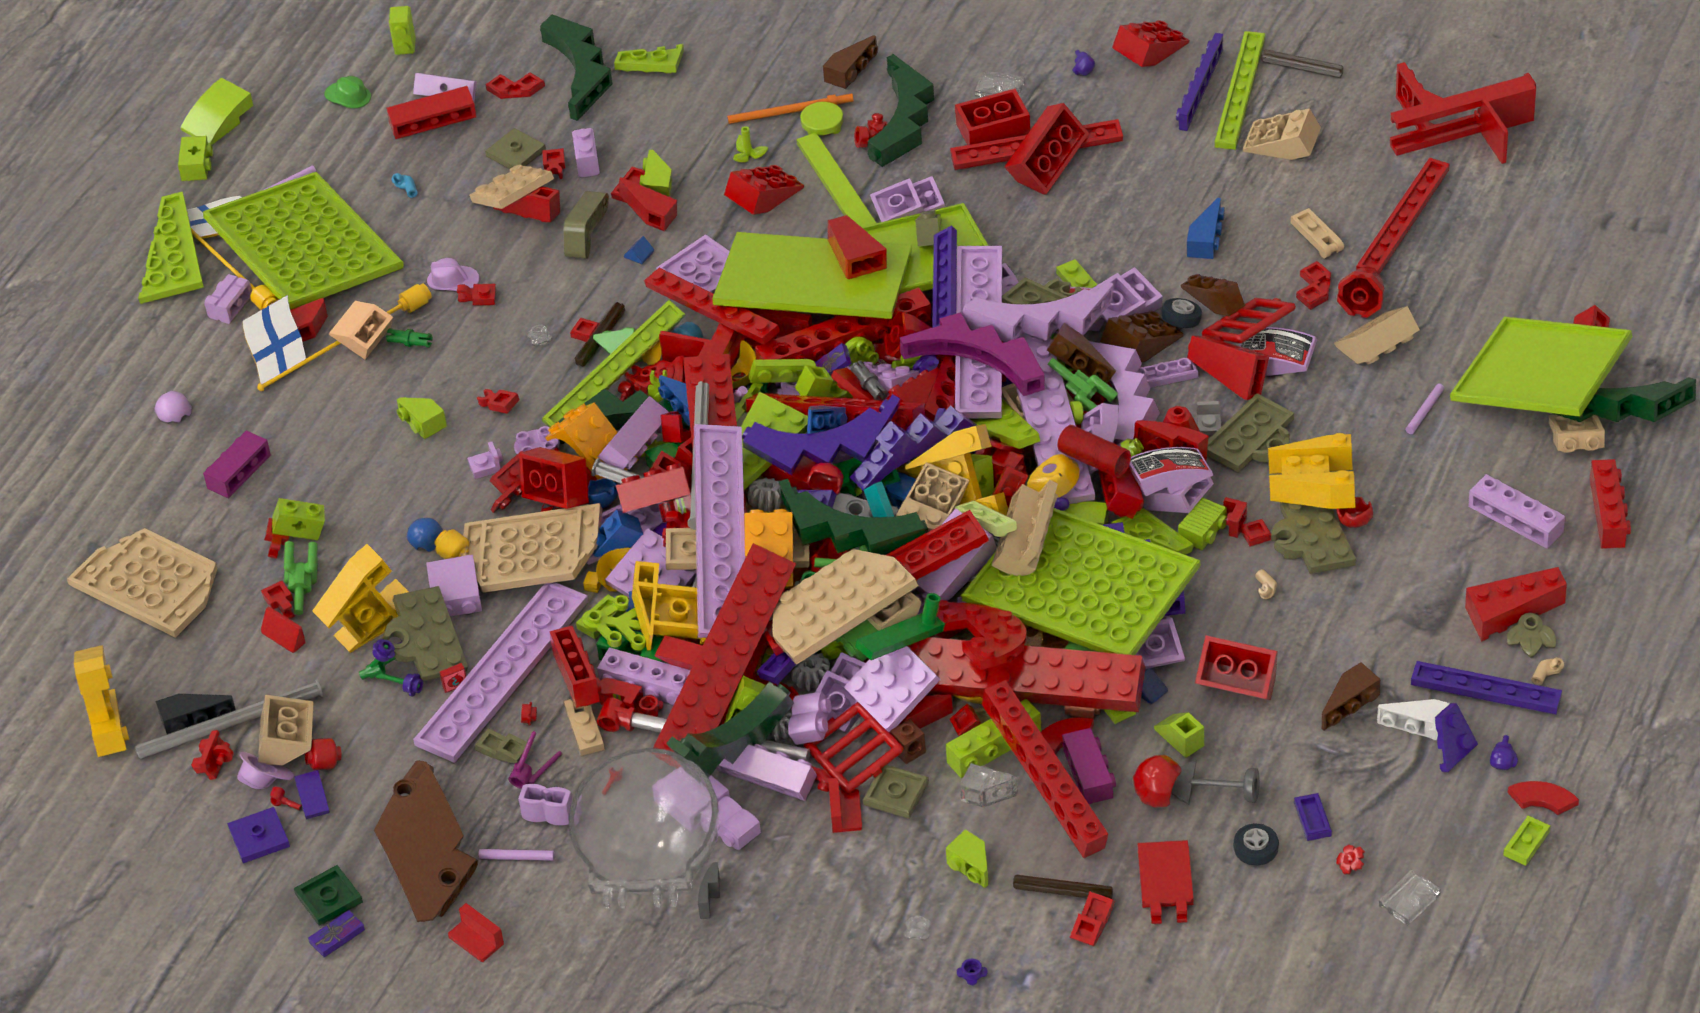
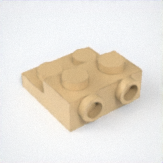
M1549 415V425L1553 431V442L1558 451L1569 453L1578 449L1593 451L1598 448H1604L1605 430L1598 416L1593 415L1582 422H1577L1558 415Z

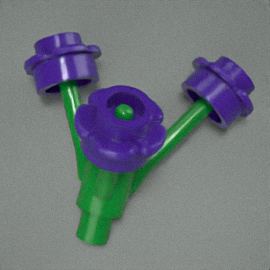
M377 640V643L373 644L372 650L375 659L366 666V669L359 671L360 678L364 680L369 677L371 679L376 677L377 679H385L403 684V691L409 693L411 697L415 696V693H420L424 684L423 680L420 679V674H407L404 679L385 674V666L396 659L394 657L395 647L388 640Z

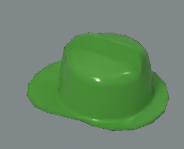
M355 76L339 78L336 83L327 87L324 93L327 100L348 108L363 107L371 100L370 91L364 86L362 80Z

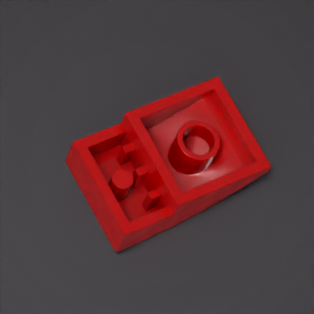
M1137 420L1135 422L1134 439L1138 438L1144 447L1143 453L1161 448L1188 447L1198 449L1204 460H1207L1208 435L1164 422Z

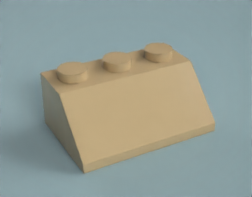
M1408 306L1384 312L1334 342V344L1355 363L1366 362L1368 365L1380 359L1379 354L1383 352L1387 354L1397 348L1396 344L1399 342L1404 344L1414 338L1413 334L1420 329Z
M908 592L867 620L879 631L918 615L922 602L913 593Z
M265 695L260 721L259 763L283 766L311 750L313 701Z

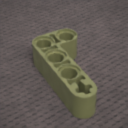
M585 191L565 219L564 254L566 257L588 259L591 250L590 234L608 209V193Z

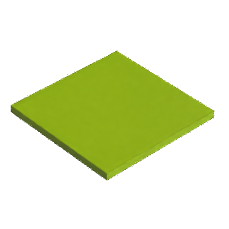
M964 203L935 210L936 214H941V231L951 225L957 230V246H989ZM921 213L862 226L879 243L912 245V252L899 294L916 288H920L921 291L933 289L934 245L918 246L915 220Z
M1503 317L1450 393V399L1456 402L1581 416L1632 339V330Z

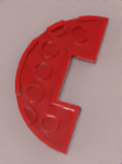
M940 600L937 617L945 623L944 632L967 628L975 636L969 641L962 642V651L980 670L1006 663L1007 657L1011 655L1017 657L1024 650V644L1027 642L1026 627L1020 619L1012 615V612L981 604Z

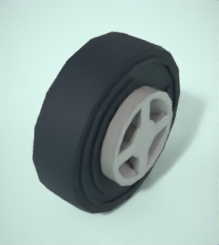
M1172 298L1166 300L1163 304L1161 315L1164 321L1172 326L1193 328L1201 321L1202 309L1193 301L1183 298Z
M1253 823L1245 825L1237 831L1234 836L1233 848L1236 856L1242 862L1248 865L1259 866L1267 864L1275 858L1278 853L1279 840L1276 832L1271 827Z

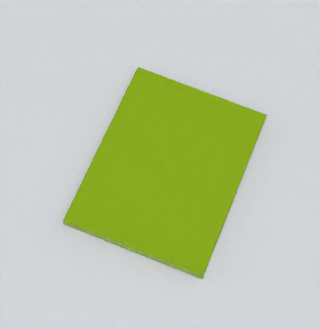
M317 172L203 211V218L279 300L288 295L290 310L404 268V262Z
M737 232L713 295V305L892 319L912 252V245L880 243L887 249V269L847 279L828 239Z
M1054 508L1043 543V549L1036 570L1033 573L1016 576L993 567L994 552L961 597L962 601L966 603L981 604L1010 611L1012 615L1020 619L1025 625L1097 652L1136 655L1200 568L1201 563L1200 560Z

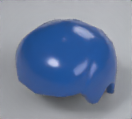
M608 478L596 481L590 480L588 486L589 503L587 504L600 503L602 508L609 506L618 496L617 484Z
M419 518L409 526L406 537L416 550H418V547H422L427 552H430L436 548L435 540L443 529L432 518Z

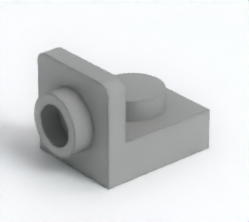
M1219 401L1197 402V426L1201 433L1209 437L1213 436L1221 428Z

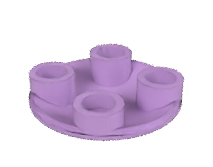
M543 426L537 430L517 433L514 450L516 454L520 451L524 452L538 447L553 450L556 447L559 448L560 442L559 439L547 441L545 437L550 433L548 431L550 427Z

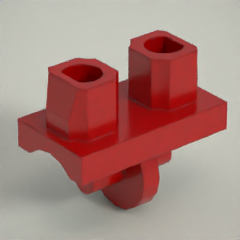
M218 730L211 731L208 739L200 741L199 751L202 753V756L194 758L191 764L197 774L205 773L210 780L216 779L223 762H230L234 756L233 750L229 748L230 744L220 738Z

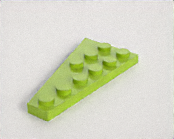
M183 191L161 197L157 214L158 222L157 226L154 227V239L151 241L145 266L146 274L142 279L143 287L138 297L140 304L204 288Z
M759 392L741 425L742 435L748 426L752 427L754 422L777 431L805 434L808 427V416ZM742 439L744 491L772 464L743 448L744 439Z
M1003 399L1002 418H969L977 425L986 424L988 435L991 438L999 437L1002 443L1021 449L1040 442L1039 433Z

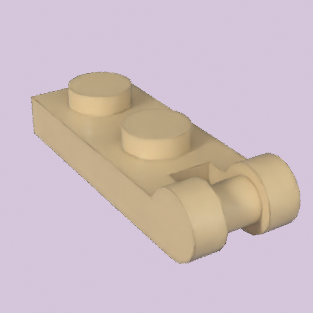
M1309 208L1291 216V224L1319 251L1323 259L1331 256L1333 252L1338 253L1344 250L1342 240Z
M571 699L565 700V710L581 756L605 750L591 705L576 708ZM581 708H583V710H584V711L577 712V713H575V711H574V710H578V709H581Z

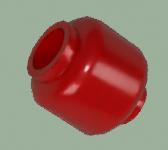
M332 738L312 739L311 750L304 753L305 762L313 770H332L336 767L337 761H341V747L336 746Z

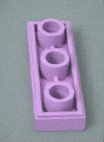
M415 73L413 94L431 96L446 92L444 89L445 84L448 87L447 91L468 86L472 99L475 102L477 81Z
M1188 358L1140 367L1137 372L1145 374L1150 388L1198 378L1196 365Z

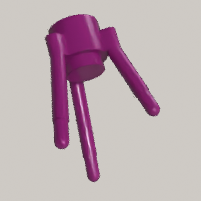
M535 731L531 733L520 760L515 763L513 771L508 778L509 782L517 788L522 789L523 785L534 784L536 779L562 755V752L558 751L532 775V768L525 761L534 742Z

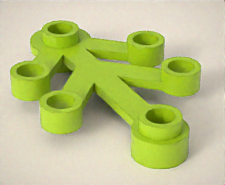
M618 595L615 597L614 603L602 610L591 609L583 614L582 623L585 628L591 632L599 631L607 640L609 646L619 647L622 643L623 635L631 643V647L634 650H643L645 648V637L641 634H635L632 630H641L639 620H634L637 618L635 608L617 618L610 617L618 611L628 609L629 599L627 596ZM608 626L616 627L620 632L611 631ZM656 635L659 638L664 637L663 635Z

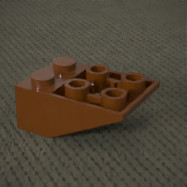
M1149 311L1108 318L1100 342L1136 349L1140 361L1146 362L1183 337L1184 333L1178 330L1177 327L1165 322L1158 312Z

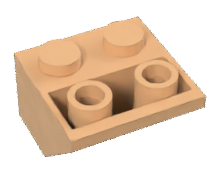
M355 301L330 331L329 335L366 360L385 336L387 330L391 328L393 317L375 304Z

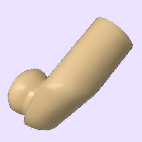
M1261 569L1255 575V578L1262 584L1261 589H1258V593L1261 598L1270 599L1275 594L1277 582L1264 569Z
M1556 657L1541 661L1531 681L1535 685H1542L1546 676L1561 672L1564 668L1563 660Z

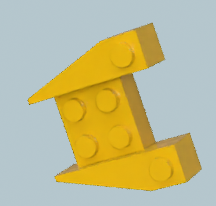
M986 424L953 432L905 466L906 469L921 466L923 469L927 462L969 479L959 505L976 501L1007 516L1008 507L1004 492L982 498L970 452L991 447Z
M1336 433L1334 435H1325L1268 448L1269 474L1282 473L1279 475H1269L1270 501L1329 509L1355 508L1354 471H1345L1353 470L1351 434Z
M368 544L349 559L312 610L328 628H331L337 621L343 625L333 636L350 653L385 632L387 624L392 619L398 617L393 603V596L409 592L397 579H394L380 593L376 590L375 586L388 576L392 570Z
M635 561L632 600L642 634L646 640L647 650H651L653 634L700 639V645H703L706 638L698 637L697 588L658 584L659 563Z
M103 645L74 652L75 675L80 693L83 695L98 757L127 750L125 741L130 740L127 727H122L115 689L109 690V679L113 678L110 664L106 665Z

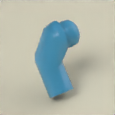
M400 173L392 176L394 185L397 188L406 190L408 197L414 198L417 196V188L412 177L401 175Z

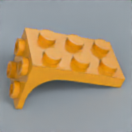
M595 402L587 406L582 404L578 408L568 411L563 416L564 420L562 422H557L548 429L550 433L545 437L547 441L560 439L570 445L580 457L586 458V465L590 471H592L595 460L599 458V454L618 433ZM595 475L597 480L605 478L599 475Z
M777 509L773 513H764L763 510H751L750 513H744L745 558L754 543L793 562L792 512H788L785 509ZM793 572L784 589L793 588Z

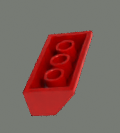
M1064 103L1047 106L1004 167L1018 183L1046 195L1087 138L1089 132Z

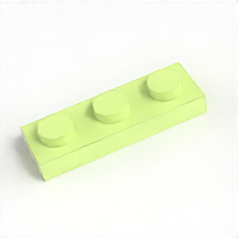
M976 501L955 506L962 513L971 510L981 527L996 537H1003L1007 533L1017 530L1015 520Z

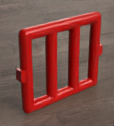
M1256 297L1232 315L1225 316L1204 329L1202 336L1223 342L1241 344L1293 312L1296 306L1292 302L1281 301L1279 298L1271 300ZM1256 307L1277 309V311L1271 313L1257 311L1253 309H1255ZM1243 317L1261 321H1259L1258 323H1250L1237 321V319ZM1223 328H1229L1235 330H1242L1244 332L1240 334L1222 332L1219 330Z
M856 702L836 719L832 717L827 721L828 730L825 733L824 739L858 713L864 719L862 723L822 753L817 747L823 740L804 743V747L810 749L811 756L832 778H838L839 786L845 793H851L872 776L876 778L882 773L881 769L904 751L903 746L859 702ZM871 727L878 734L837 767L829 761ZM886 742L891 749L849 782L842 775L882 743Z

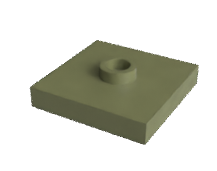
M513 128L485 152L486 157L511 169L520 164L522 166L528 165L542 153V150H546L544 143Z
M886 765L881 769L882 773L874 779L863 799V803L865 806L910 819L929 784V777Z

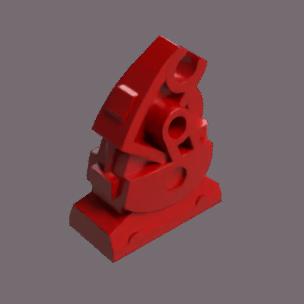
M684 355L676 357L672 362L661 360L654 365H648L643 368L633 365L631 367L633 374L626 372L624 374L625 380L632 384V388L635 391L641 390L646 395H648V385H653L650 382L651 370H654L656 378H659L663 374V370H666L668 378L686 384Z

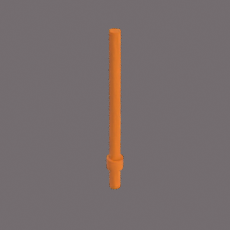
M833 94L823 99L727 116L728 123L732 124L799 112L816 102H830L836 105L854 102L853 94L840 96Z

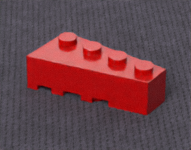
M1559 567L1472 586L1466 588L1465 608L1482 642L1489 639V635L1495 632L1500 634L1506 631L1508 626L1517 623L1520 617L1526 613L1541 615L1565 604L1567 583Z

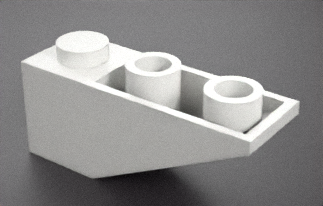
M1431 699L1379 704L1377 723L1437 740L1438 732L1435 726V717L1450 703Z

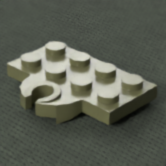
M1025 277L1002 295V303L1021 305L1047 303L1067 298L1082 291V289L1078 286L1075 288V292L1069 293L1071 288L1070 282L1059 281V278H1056L1043 286Z
M1256 394L1208 439L1207 456L1238 473L1252 459L1259 462H1269L1268 448L1290 443V433L1285 428L1294 420V412Z
M1280 502V510L1284 519L1274 525L1271 541H1275L1274 548L1284 555V559L1302 557L1310 574L1355 566L1356 558L1333 509ZM1279 538H1287L1288 540H1278V539H1279Z
M435 586L394 595L393 603L398 617L392 619L387 624L383 639L389 640L392 637H398L402 640L400 644L392 643L395 647V661L404 663L414 661L420 674V679L423 681L440 678V671L462 663L465 672H467L468 665L440 587Z

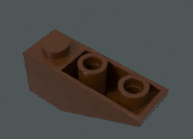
M873 35L833 53L823 65L824 82L847 89L856 80L858 74L866 68L869 61L877 55L876 36Z
M1194 274L1188 277V281L1180 285L1183 290L1215 314L1230 316L1245 306L1237 282Z
M1063 323L1052 338L1047 348L1048 352L1078 371L1079 369L1089 378L1092 375H1096L1106 384L1116 372L1113 366L1082 334Z
M1362 662L1341 675L1322 711L1321 729L1323 731L1337 725L1343 718L1356 713L1362 706L1376 700L1380 695L1381 679Z

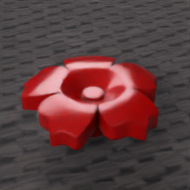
M1348 844L1343 848L1344 853L1340 852L1336 858V864L1340 865V869L1345 875H1350L1352 869L1354 871L1362 869L1364 865L1360 859L1364 858L1365 851L1361 847L1356 848Z

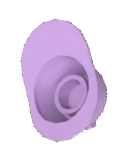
M442 258L432 262L431 273L427 278L428 285L434 290L457 291V285L465 284L473 288V284H478L479 274L471 267L460 266L452 258Z
M247 752L240 753L243 763L237 779L251 788L264 789L269 787L277 778L283 780L294 778L293 772L281 765L259 763L258 757Z

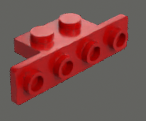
M519 453L489 480L502 493L490 509L493 513L499 508L504 510L511 503V498L514 495L518 497L522 494Z

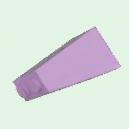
M955 508L943 524L963 513ZM983 528L989 538L988 542L962 555L957 560L945 564L938 570L921 577L916 581L918 586L911 591L917 590L921 593L924 601L929 593L938 594L941 600L948 601L984 567L994 554L997 547L993 535Z

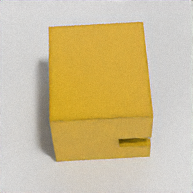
M587 572L583 582L584 591L598 593L601 583L597 578L596 572Z

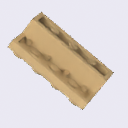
M1049 480L1040 492L1022 484L1013 495L1007 517L1016 521L1017 530L1000 537L992 562L993 567L1016 576L1028 575L1036 570L1054 505L1058 494L1055 493L1058 483Z

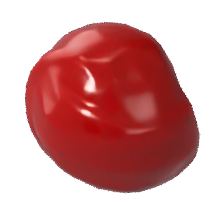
M1154 755L1139 764L1133 775V783L1142 803L1154 808L1170 805L1173 785L1182 772L1181 767L1176 761L1167 755Z

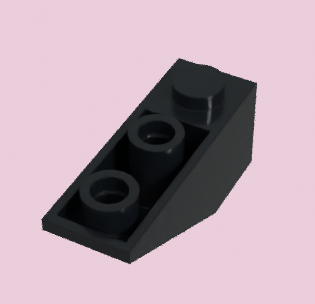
M178 693L156 701L167 735L236 711L232 695Z

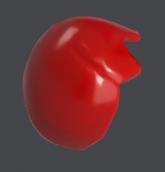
M820 462L811 468L807 485L811 490H833L838 495L844 478L838 467L831 463Z
M1355 497V508L1336 509L1340 522L1349 528H1359L1367 525L1373 518L1371 502L1369 501L1366 504L1362 497Z

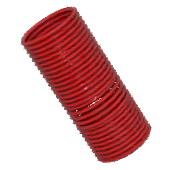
M1075 425L1066 426L1059 435L1057 443L1059 452L1118 478L1129 467L1131 461L1130 451L1115 443L1098 437Z

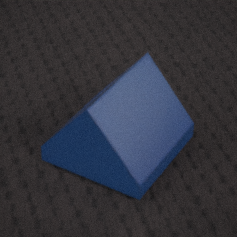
M642 236L624 254V258L643 264L654 252V248Z

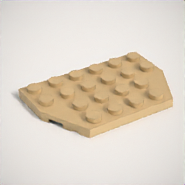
M600 503L570 509L563 508L465 523L463 536L469 540L470 545L465 547L469 552L465 551L461 556L473 555L477 583L483 593L574 580L597 548L596 542L598 533H600L602 507Z
M144 528L131 536L119 539L120 543L107 549L103 546L97 549L67 578L70 586L176 638L206 608L217 572L216 562Z
M852 549L831 564L824 566L811 577L801 581L797 586L782 593L773 611V637L776 643L797 665L916 588L918 584L915 578L894 557Z

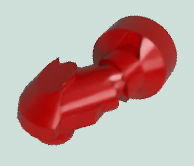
M874 113L872 120H868L867 127L857 126L855 128L854 141L857 148H866L868 140L877 135L887 125V121L883 120L882 114Z

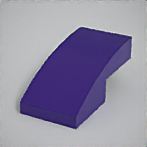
M318 770L294 776L305 818L310 819L330 813Z

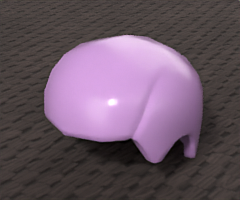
M169 391L163 394L155 405V413L160 421L167 423L171 421L180 422L184 415L190 416L192 409L187 398L182 393L176 391Z

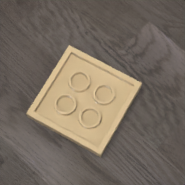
M520 164L510 169L511 172L494 177L493 182L488 185L478 186L475 192L469 196L472 203L502 209L550 182L554 177L551 171L532 168L531 166H522Z

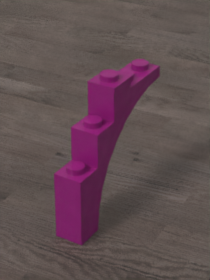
M961 312L940 318V326L900 337V352L903 359L938 354L965 357L989 365L1004 374L1015 384L1022 396L1045 390V374L1024 337L1002 343L993 325L971 331Z

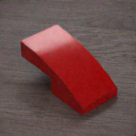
M1090 891L1082 914L1078 913L1070 938L1095 946L1109 919L1115 901Z

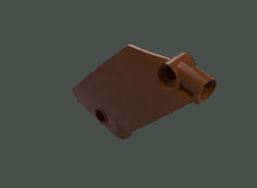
M420 760L415 761L404 778L394 784L393 795L384 809L374 832L394 869L416 921L424 922L433 921L436 916H444L474 874L479 861L458 849L464 835L433 774L434 767ZM451 881L453 883L445 884L444 882Z

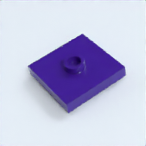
M274 807L227 823L243 863L290 847Z

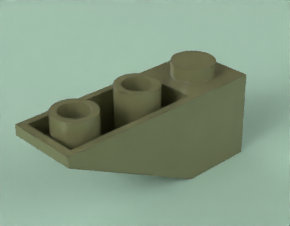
M935 210L923 211L915 220L918 246L934 245V235L941 231V214H936Z

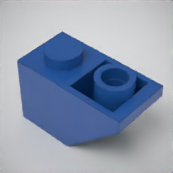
M616 509L599 528L600 533H598L596 542L597 548L594 550L593 556L600 557L615 549L631 548L643 535L639 518Z

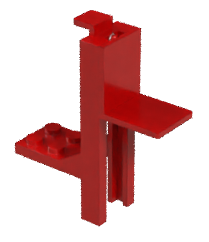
M1405 62L1397 64L1396 98L1403 109L1391 112V122L1396 123L1397 130L1413 125L1417 130L1390 137V147L1398 156L1481 133L1501 164L1506 163L1507 128L1534 121L1536 82L1529 73H1525L1524 76L1442 98L1425 90L1422 83H1418L1413 70H1410ZM1478 108L1474 111V114L1464 116L1439 124H1433L1429 122L1431 120L1439 119L1449 115Z
M745 308L778 324L780 332L771 340L812 326V317L808 314L783 310ZM719 323L711 340L666 331L659 333L662 360L672 362L676 357L682 355L684 357L729 354L731 369L739 359L741 341H746L752 349L762 344Z

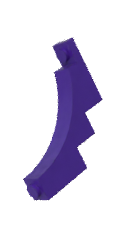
M892 394L889 400L885 399L882 402L879 412L869 407L852 421L840 427L818 433H787L754 422L752 427L748 426L742 435V439H744L743 448L791 475L803 456L816 463L832 464L841 450L863 463L878 442L876 437L892 420L900 407V398Z

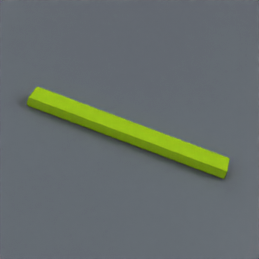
M1244 32L1215 138V148L1233 150L1237 148L1265 42V33Z
M813 133L798 138V147L843 215H848L861 227L875 224L876 221L818 134Z
M668 300L542 418V421L548 427H551L571 409L578 408L602 390H608L660 341L659 333L661 331L670 332L685 318V313Z

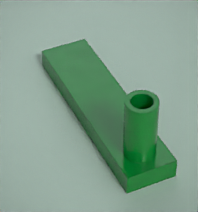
M935 593L927 594L923 613L859 638L856 641L855 647L872 661L943 632L945 623L937 617L941 600L940 596Z

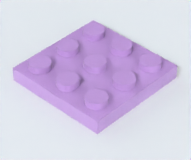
M705 234L656 268L660 267L714 294L730 251Z
M647 528L605 581L607 585L629 598L628 592L632 591L635 561L659 563L658 584L689 587L697 576V569L666 570V547H663L664 538Z
M906 646L872 661L869 659L844 688L890 732V730L899 725L939 682L940 678Z

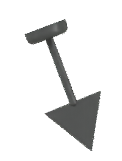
M1195 760L1181 766L1182 772L1177 777L1171 794L1189 805L1192 785L1243 788L1245 800L1255 803L1259 795L1258 768L1247 769L1244 781L1194 779L1197 763Z

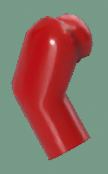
M811 766L817 774L815 780L819 781L817 788L821 791L829 792L828 779L832 778L830 774L824 769Z

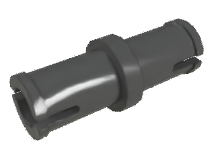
M858 361V364L855 362L851 366L850 370L860 380L861 387L868 390L874 397V400H880L881 398L883 401L887 397L888 392L878 382L876 374L871 373L862 361Z

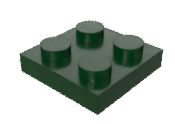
M338 865L294 888L295 895L319 926L363 903L362 896Z

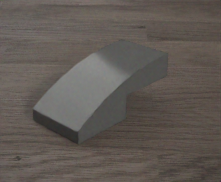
M718 862L711 864L700 885L698 894L700 919L710 918V898H720Z

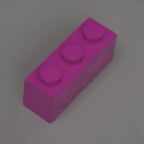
M246 430L203 473L207 489L229 499L271 456L268 440Z
M1091 728L1063 734V752L1076 785L1088 804L1112 799L1116 780L1114 774L1108 772L1109 764L1106 755H1102L1100 752L1102 747L1099 737H1094Z

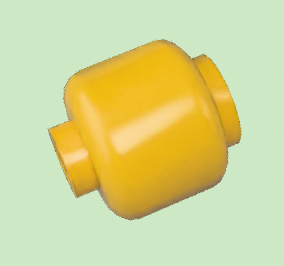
M450 529L448 531L444 530L438 535L435 540L436 553L443 559L461 557V554L465 553V551L468 553L469 550H466L465 547H469L470 544L469 540L457 530Z

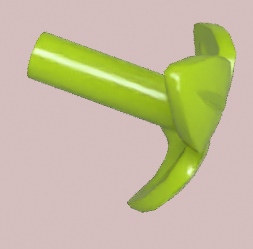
M744 126L741 128V135H738L736 141V148L741 153L735 154L733 160L748 162L749 156L754 159L760 158L768 151V147L759 146L753 149L750 129Z

